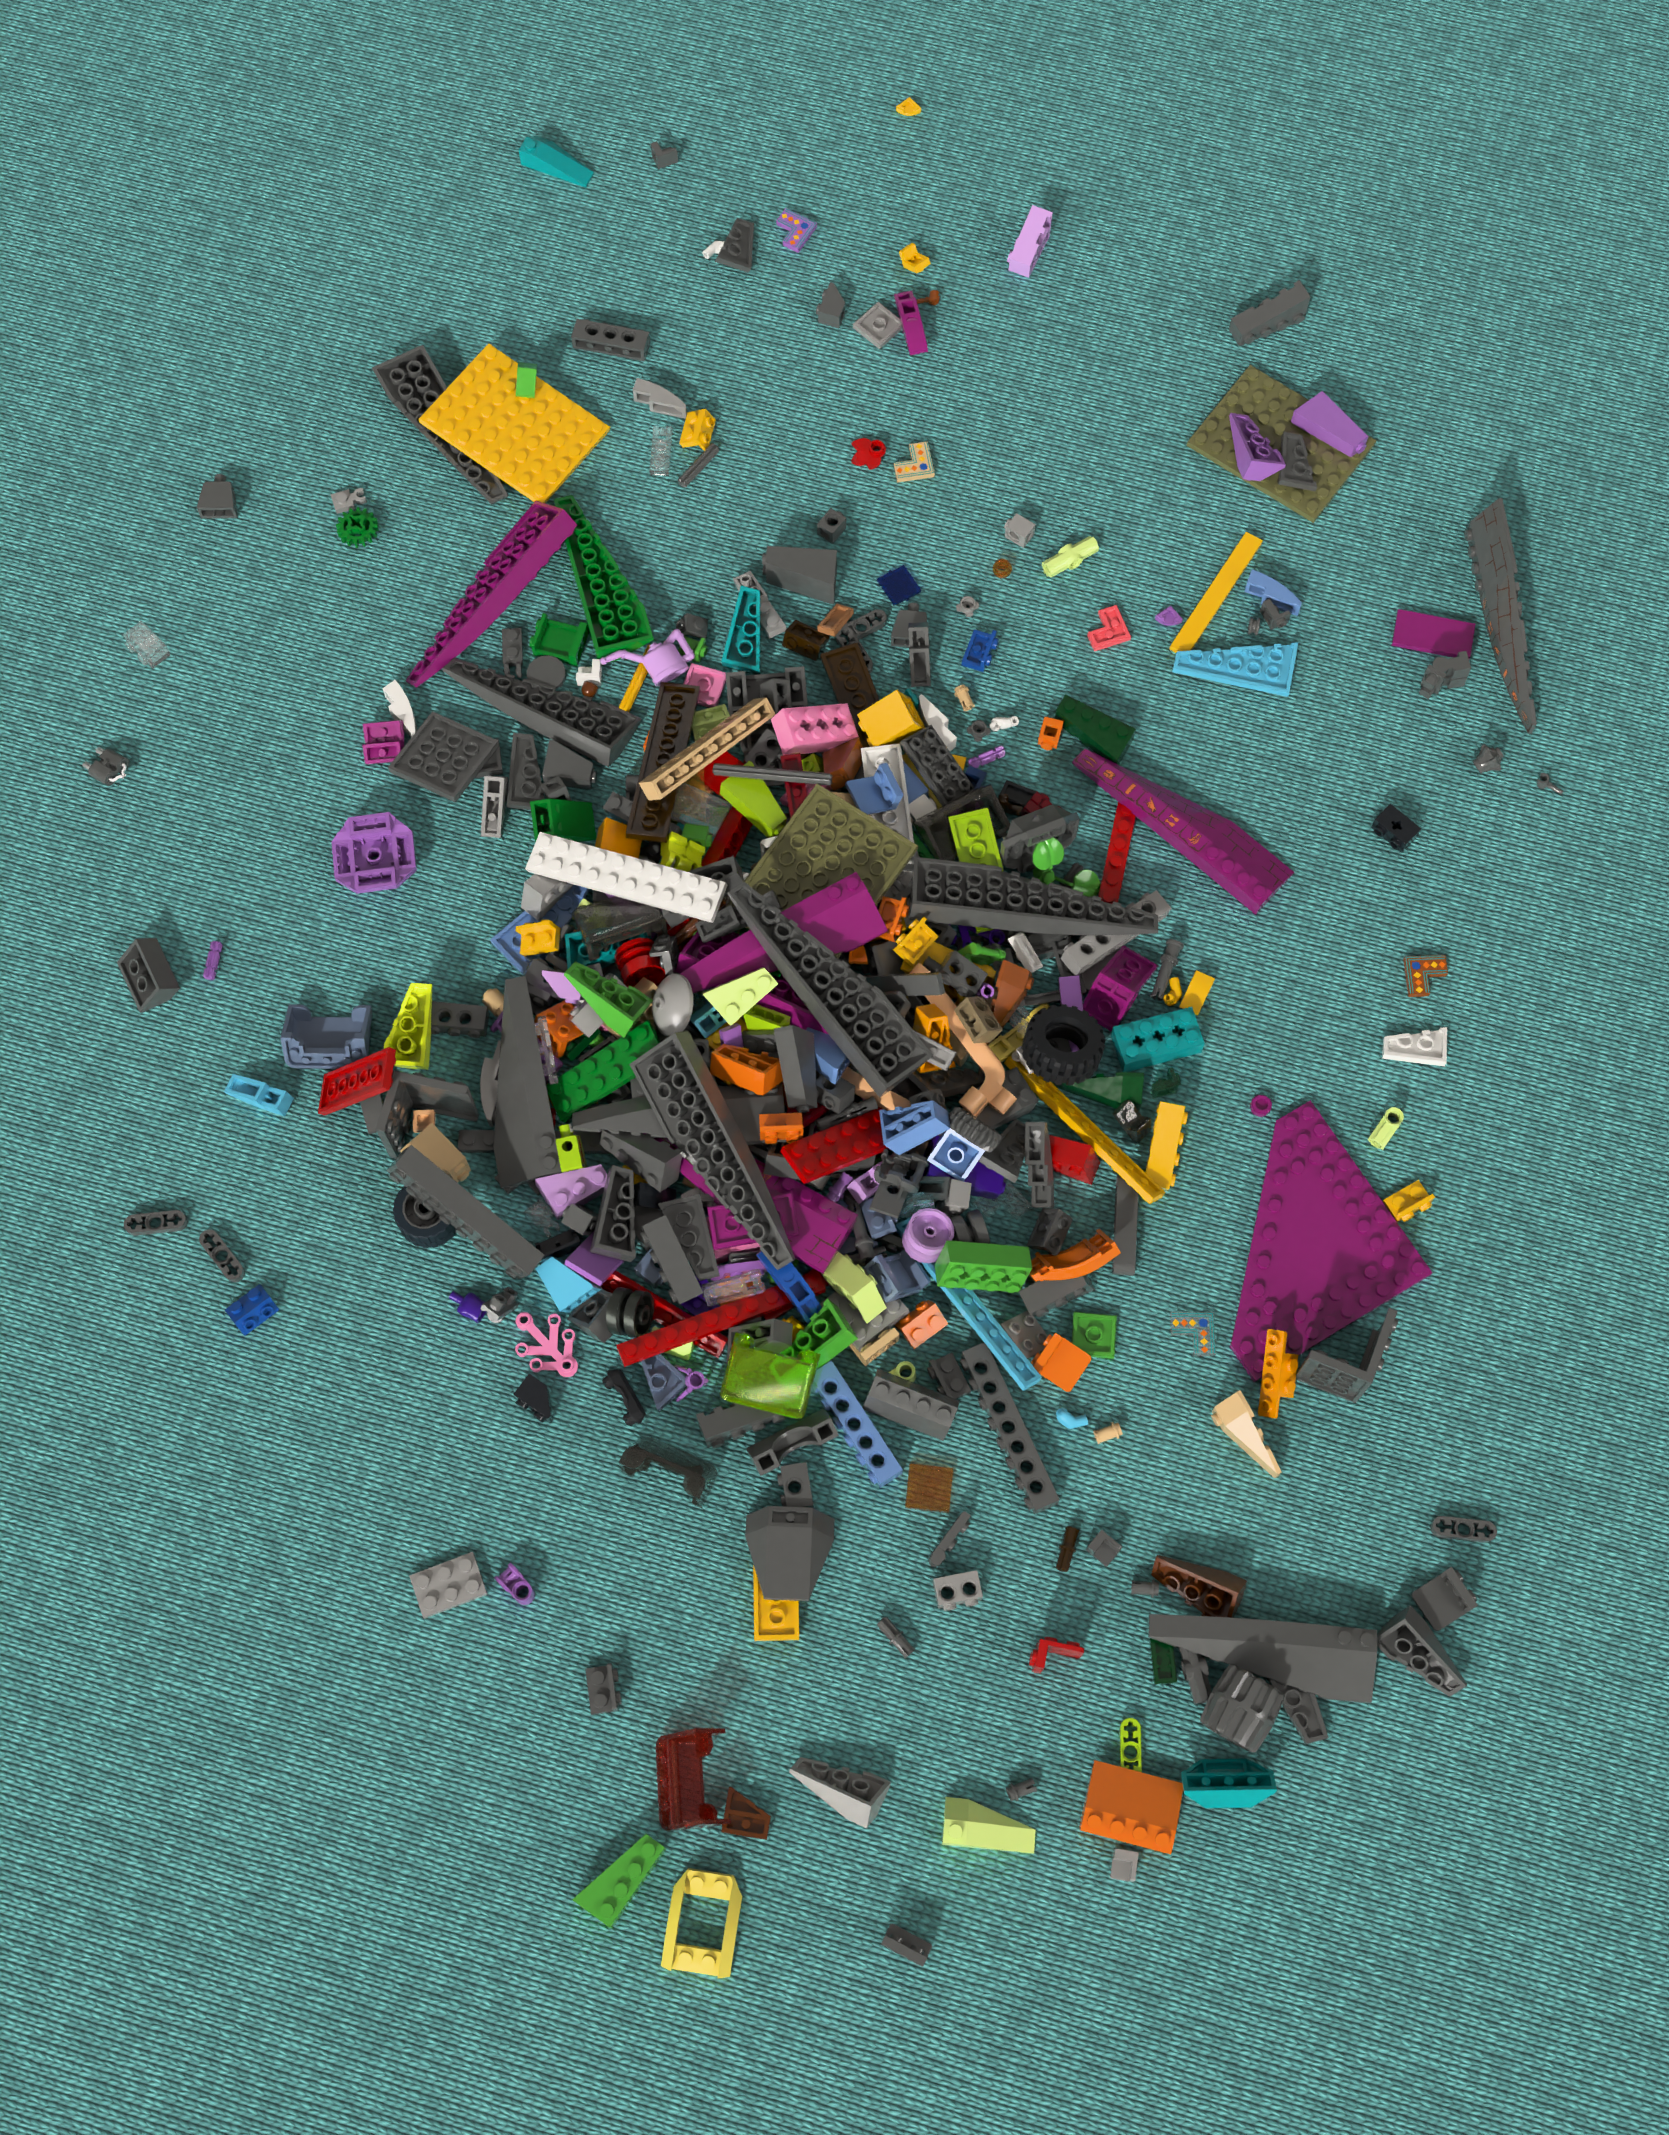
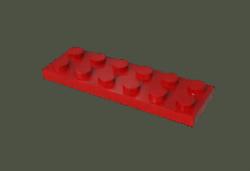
M385 1048L324 1074L318 1114L325 1116L390 1090L393 1083L392 1072L396 1064V1049Z
M882 1107L862 1116L785 1145L780 1152L803 1184L882 1153L884 1149L889 1150L883 1144L879 1110L883 1109Z

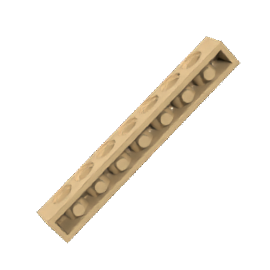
M767 697L751 700L640 781L639 784L647 799H662L776 714Z

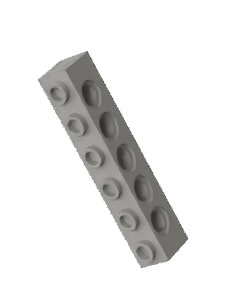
M1157 890L1151 894L1145 893L1139 899V902L1136 904L1132 902L1125 907L1127 909L1133 907L1158 915V922L1166 918L1172 909ZM1140 934L1082 935L1078 942L1075 944L1071 942L1063 949L1064 953L1060 959L1074 976H1078Z

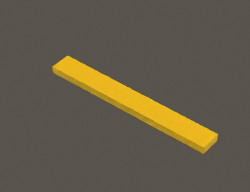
M1245 532L1170 645L1171 651L1176 653L1177 651H1190L1194 648L1262 545L1263 540Z

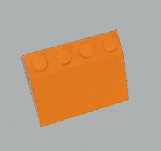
M1094 1760L1079 1830L1171 1854L1177 1830L1183 1784Z

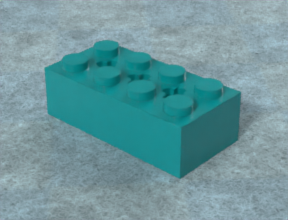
M1192 1007L1114 1026L1110 1035L1122 1072H1129L1202 1053L1205 1045Z

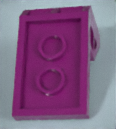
M1122 946L1093 982L1083 1003V1010L1087 1011L1090 1017L1093 1016L1098 1021V1024L1112 1031L1114 1026L1122 1023L1138 993L1155 973L1158 965L1130 948Z

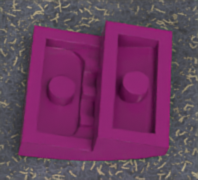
M393 720L363 724L365 744L362 746L365 764L392 762L404 748L403 721Z

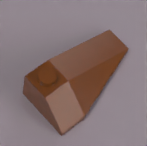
M1006 960L1002 962L995 986L998 987V995L992 999L991 1011L1002 1029L1027 995L1028 989H1032L1034 978H1032L1029 970Z

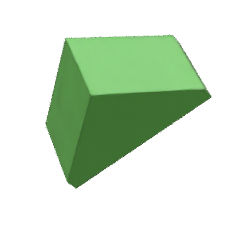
M518 362L517 397L535 398L537 364Z

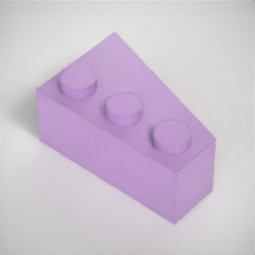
M1032 205L1021 233L1016 239L1014 249L1008 255L1009 271L1029 278L1050 237L1053 212Z
M600 1164L535 1179V1185L556 1219L559 1220L562 1218L563 1211L568 1205H584L603 1194L607 1173Z

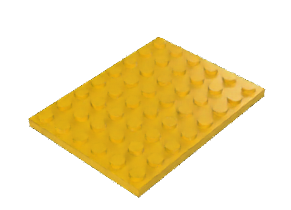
M488 343L419 418V423L533 502L546 503L610 431V426L537 376L535 398L517 397L518 363Z

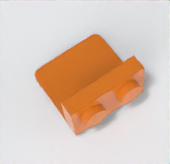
M1055 1333L1053 1336L1049 1334L1043 1343L1045 1349L1041 1354L1038 1352L1035 1355L1031 1364H1033V1367L1039 1374L1064 1391L1070 1392L1092 1358L1059 1334Z

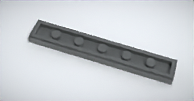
M941 973L862 975L866 978L865 981L873 987L875 985L882 992L901 991L905 996L942 995L945 993Z

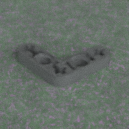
M880 609L873 610L845 624L836 634V642L840 648L858 642L869 674L872 672L873 662L859 640L885 627L887 615ZM863 624L866 626V630L858 631L856 626ZM841 634H844L845 636L848 635V644L847 640L844 637H841Z

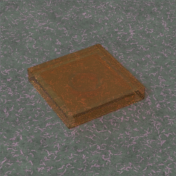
M909 1464L905 1508L949 1513L953 1468Z

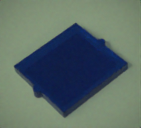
M905 565L893 571L889 570L887 574L877 578L878 584L893 606L905 600L909 601V598L921 593V589Z

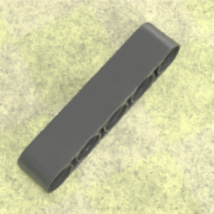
M1119 1174L1116 1177L1113 1241L1116 1243L1121 1254L1113 1258L1112 1274L1134 1276L1138 1193Z

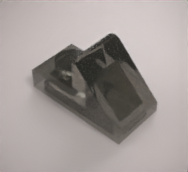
M1125 1100L1112 1113L1136 1145L1151 1131L1150 1117L1142 1116L1131 1100Z

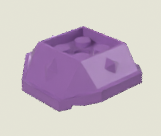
M390 812L348 817L344 826L331 842L335 880L356 894L396 889L417 871L413 832ZM379 856L377 859L371 860L372 857Z

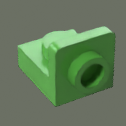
M685 636L684 638L695 655L691 661L700 663L702 657L705 658L708 652L706 639L702 637L700 641ZM680 646L678 652L683 656L685 653Z

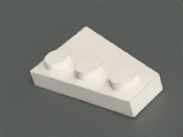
M1447 1027L1440 1028L1437 1031L1424 1030L1417 1034L1405 1033L1386 1036L1383 1039L1382 1059L1445 1066L1447 1062Z

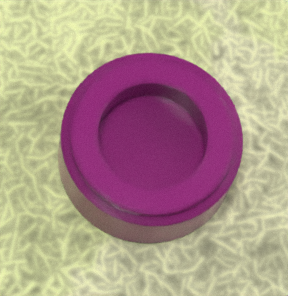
M1265 1095L1255 1096L1250 1104L1251 1112L1259 1117L1268 1115L1272 1108L1271 1100Z

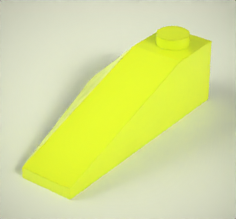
M410 984L401 1004L399 1014L394 1020L392 1030L386 1038L384 1049L388 1047L396 1049V1067L429 1070L432 984Z

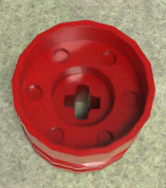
M636 938L623 943L617 948L615 961L621 972L622 981L627 987L629 985L634 987L643 977L653 982L656 986L664 980L666 976L665 969L661 968L659 956L650 957L649 955L654 944L653 940Z

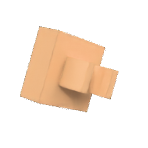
M413 1110L414 1133H421L431 1123L435 1125V1110Z

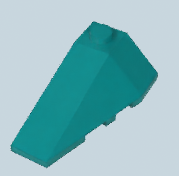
M527 136L519 148L521 165L585 188H587L594 175L592 170L553 141L545 138Z

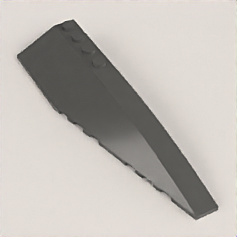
M914 857L909 920H921L925 917L927 922L1064 935L1156 934L1159 931L1158 915L1133 907L1127 909L1117 902L1110 904L1101 901V898L1097 896L1090 898L1084 896L1083 892L1054 883L1047 885L1042 883L1040 879L1034 877L1032 879L1020 876V873L1014 871L1011 873L1004 872L1001 867Z

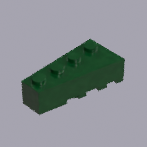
M1068 695L1063 697L1056 709L1055 719L1064 721L1063 729L1073 737L1076 736L1085 747L1091 748L1098 755L1118 765L1120 764L1134 740L1135 728Z

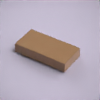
M836 603L817 626L818 632L835 637L854 614L853 608Z

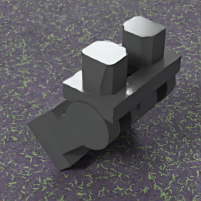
M1467 651L1458 652L1457 657L1435 658L1432 665L1429 664L1425 671L1419 694L1430 699L1433 693L1439 694L1442 686H1447L1448 689L1464 687L1471 670Z

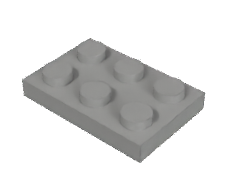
M473 1552L409 1576L424 1619L488 1595Z

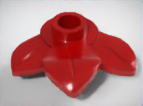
M861 438L851 443L857 450L851 460L854 465L864 466L867 464L869 470L875 469L880 465L881 457L886 453V446L882 441H870L867 438Z

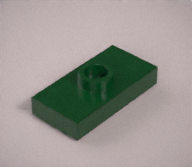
M1150 1638L1154 1685L1177 1683L1174 1647Z

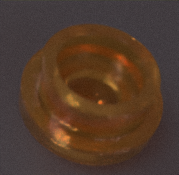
M999 559L993 565V573L999 578H1006L1012 572V566L1006 559Z

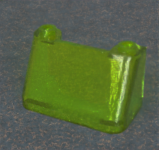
M735 1332L720 1396L729 1402L791 1418H802L806 1413L820 1354L812 1350H804L799 1352L797 1358L757 1348L755 1347V1340L751 1335Z

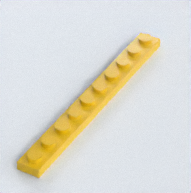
M1012 1056L1007 1057L1004 1064L1010 1070L1017 1067L1039 1099L1046 1103L1085 1143L1092 1145L1097 1155L1108 1163L1145 1201L1151 1204L1163 1197L1165 1191L1051 1081L1046 1082L1042 1076L1038 1077L1034 1073L1029 1074L1020 1061H1014Z

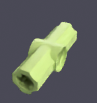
M1088 536L1074 545L1067 544L1062 547L1058 554L1042 562V568L1046 576L1051 578L1066 569L1073 570L1078 567L1085 558L1099 551L1096 539Z

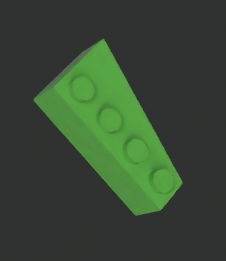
M828 1298L823 1303L822 1309L818 1313L815 1312L810 1318L811 1322L803 1331L800 1330L795 1335L796 1339L793 1341L792 1346L782 1351L769 1366L777 1381L789 1391L858 1339L839 1307Z
M645 1834L572 1900L612 1929L658 1863L666 1848Z

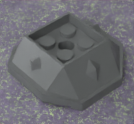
M1052 804L1013 819L1007 835L1002 837L1003 841L1001 842L1000 849L1002 866L1016 869L1017 872L1022 874L1033 870L1036 867L1032 859L1036 844L1053 837L1066 849L1077 835L1080 821L1077 812L1072 814Z

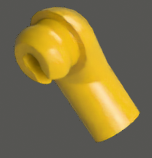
M1179 977L1169 979L1171 990L1163 997L1165 1004L1168 1006L1175 1005L1182 997L1183 993Z

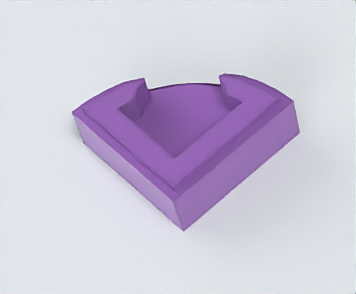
M1169 606L1155 616L1156 621L1167 626L1178 625L1183 621L1172 606Z

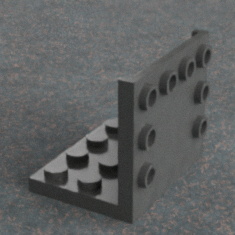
M393 1071V1083L390 1090L387 1091L376 1131L389 1157L397 1158L399 1153H401L400 1150L405 1147L404 1136L405 1133H409L411 1121L409 1120L413 1109L435 1110V1114L472 1122L478 1121L479 1113L468 1086L462 1082L455 1081L450 1083L440 1077L431 1079L421 1073L408 1074Z
M1389 1308L1380 1328L1372 1330L1359 1368L1349 1365V1362L1344 1359L1328 1357V1354L1324 1351L1311 1350L1297 1370L1296 1380L1356 1403L1372 1384L1376 1371H1381L1385 1359L1381 1357L1383 1351H1388L1392 1339L1388 1337L1391 1336L1392 1331H1395L1399 1319L1395 1317L1398 1311Z

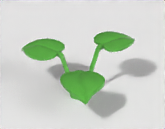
M1053 837L1036 844L1032 857L1033 864L1036 866L1033 870L1034 878L1040 879L1042 883L1047 885L1054 880L1071 886L1074 890L1083 892V895L1087 897L1091 896L1093 898V896L1099 893L1101 887L1099 878L1095 872L1089 869L1079 871L1074 876L1073 883L1055 876L1051 869H1053V865L1060 864L1064 857V848L1057 839Z

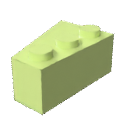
M838 1251L824 1274H821L824 1280L841 1297L845 1296L851 1302L849 1305L853 1310L858 1308L863 1317L862 1319L869 1323L887 1308L876 1288L878 1283L871 1274L867 1276L859 1264L855 1266L847 1254L842 1255Z

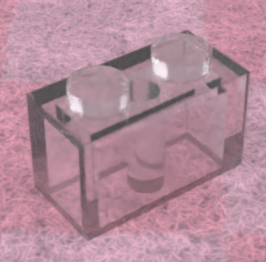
M142 621L123 634L127 649L131 653L135 651L140 662L143 665L148 664L152 669L171 655L167 646Z

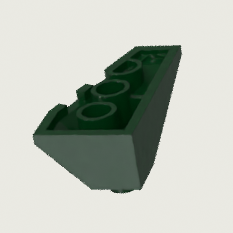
M1116 1072L1115 1077H1106L1102 1073L1096 1074V1076L1089 1079L1085 1078V1081L1079 1084L1074 1082L1073 1085L1066 1086V1083H1062L1061 1085H1056V1087L1103 1105L1124 1110L1127 1113L1139 1111L1142 1104L1144 1073Z

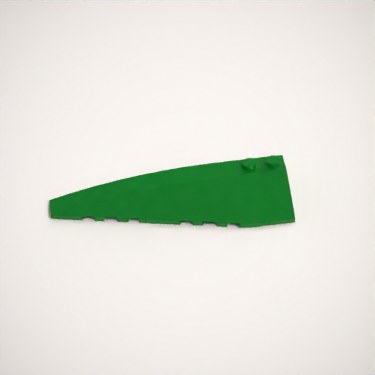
M573 495L554 499L555 507L564 509L577 524L573 534L564 541L586 622L588 623L596 658L601 659L615 651L624 649L633 652L653 641L644 605L637 598L635 591L631 589L626 577L620 572L615 560L605 545L602 544L600 537L593 530L591 523L584 516Z

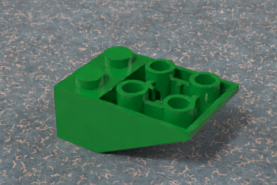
M559 799L530 801L535 842L540 832L576 842L596 840L592 802Z

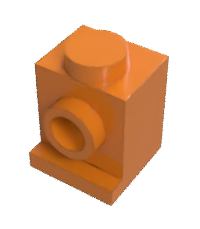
M1044 717L1038 738V744L1043 749H1057L1064 721Z

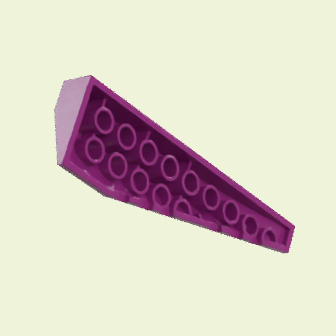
M857 872L780 912L787 919H792L798 924L797 927L801 930L807 931L834 953L833 955L843 951L844 953L852 951L888 932L870 893ZM749 930L680 974L688 979L692 992L696 993L727 983L762 967L769 973L778 971V968L753 932Z

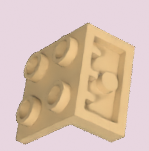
M895 1328L892 1330L887 1329L872 1343L866 1344L860 1352L853 1344L849 1345V1347L864 1366H867L897 1343L900 1334Z

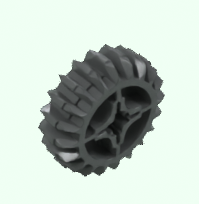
M955 1107L949 1113L950 1128L957 1134L987 1152H992L998 1146L1001 1135L989 1125L960 1107Z

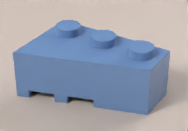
M933 1100L911 1104V1107L906 1108L901 1106L895 1107V1110L890 1111L885 1109L879 1110L883 1144L898 1155L951 1129L948 1111Z

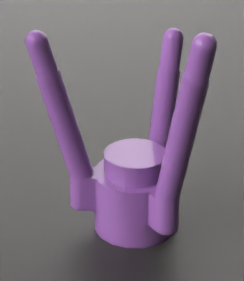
M674 1365L677 1370L687 1374L685 1378L687 1388L676 1398V1402L682 1400L692 1390L707 1385L708 1379L704 1378L701 1372H693L691 1368L687 1369Z

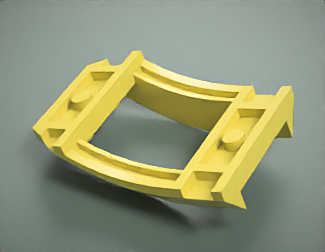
M688 1868L673 1887L661 1961L662 1967L670 1971L676 1969L718 1976L717 1979L730 1977L743 1897L734 1875ZM684 1893L729 1900L722 1950L676 1943Z

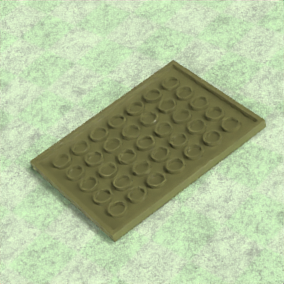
M1249 365L1188 440L1187 446L1314 523L1372 450L1377 440L1368 436L1365 450L1360 454L1356 453L1349 457L1295 426L1291 422L1294 410L1309 400L1252 365ZM1230 413L1248 415L1260 429L1258 433L1263 438L1267 437L1270 440L1269 445L1272 449H1278L1279 452L1281 450V436L1283 432L1302 435L1308 453L1307 460L1313 470L1312 477L1317 484L1316 491L1279 485V471L1261 481L1243 479L1237 467L1229 419Z
M816 784L744 882L760 895L773 890L782 906V912L857 872L877 906L918 850V845L819 784ZM732 900L728 902L725 908L729 905H732L733 907L735 906ZM843 952L836 953L834 956L839 958Z

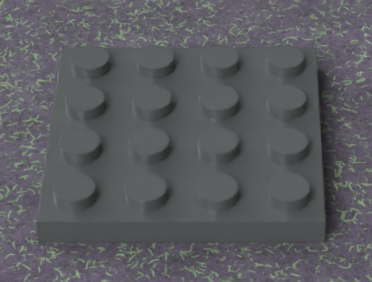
M432 711L392 761L388 769L394 775L456 802L499 747V742Z

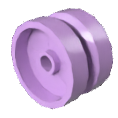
M925 1208L918 1210L912 1215L902 1235V1244L905 1252L912 1259L921 1263L936 1262L946 1241H952L954 1237L952 1221L945 1213L938 1209Z

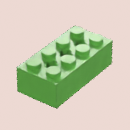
M949 1240L946 1241L934 1265L937 1286L1005 1291L1009 1293H1019L1032 1270L1029 1247Z

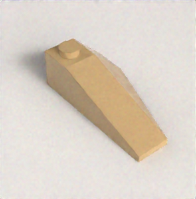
M1241 1390L1213 1408L1211 1417L1217 1427L1220 1426L1226 1435L1274 1479L1282 1473L1270 1447L1268 1445L1264 1446V1434L1261 1428L1254 1425L1252 1419L1254 1413Z

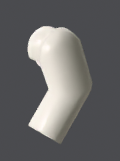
M714 241L702 251L703 256L709 259L713 254H719L725 241Z
M1016 716L1009 718L995 717L991 720L990 728L993 731H998L999 729L1017 726L1019 719Z

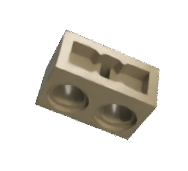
M983 996L966 997L954 1009L973 1043H990L1003 1030Z

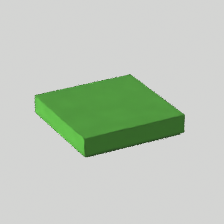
M1073 1312L1071 1343L1091 1357L1114 1359L1117 1315Z

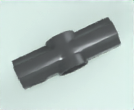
M1179 1647L1182 1657V1671L1185 1680L1188 1681L1194 1705L1207 1703L1211 1694V1686L1208 1680L1209 1671L1206 1659L1201 1654H1194L1188 1652L1187 1649Z

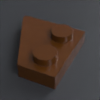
M729 1787L721 1832L767 1840L771 1816L733 1787Z

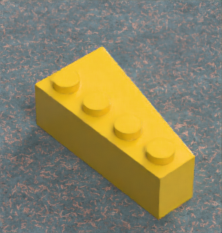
M1160 1101L1156 1109L1158 1114L1154 1121V1135L1150 1143V1156L1147 1160L1145 1173L1163 1190L1168 1191L1170 1186L1174 1187L1176 1174L1172 1173L1174 1165L1178 1166L1180 1154L1176 1152L1178 1145H1182L1184 1133L1180 1131L1182 1124L1186 1125L1188 1112H1184L1185 1106Z

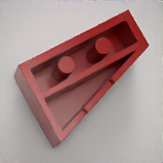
M1049 1135L1053 1171L1092 1185L1100 1165L1092 1145Z

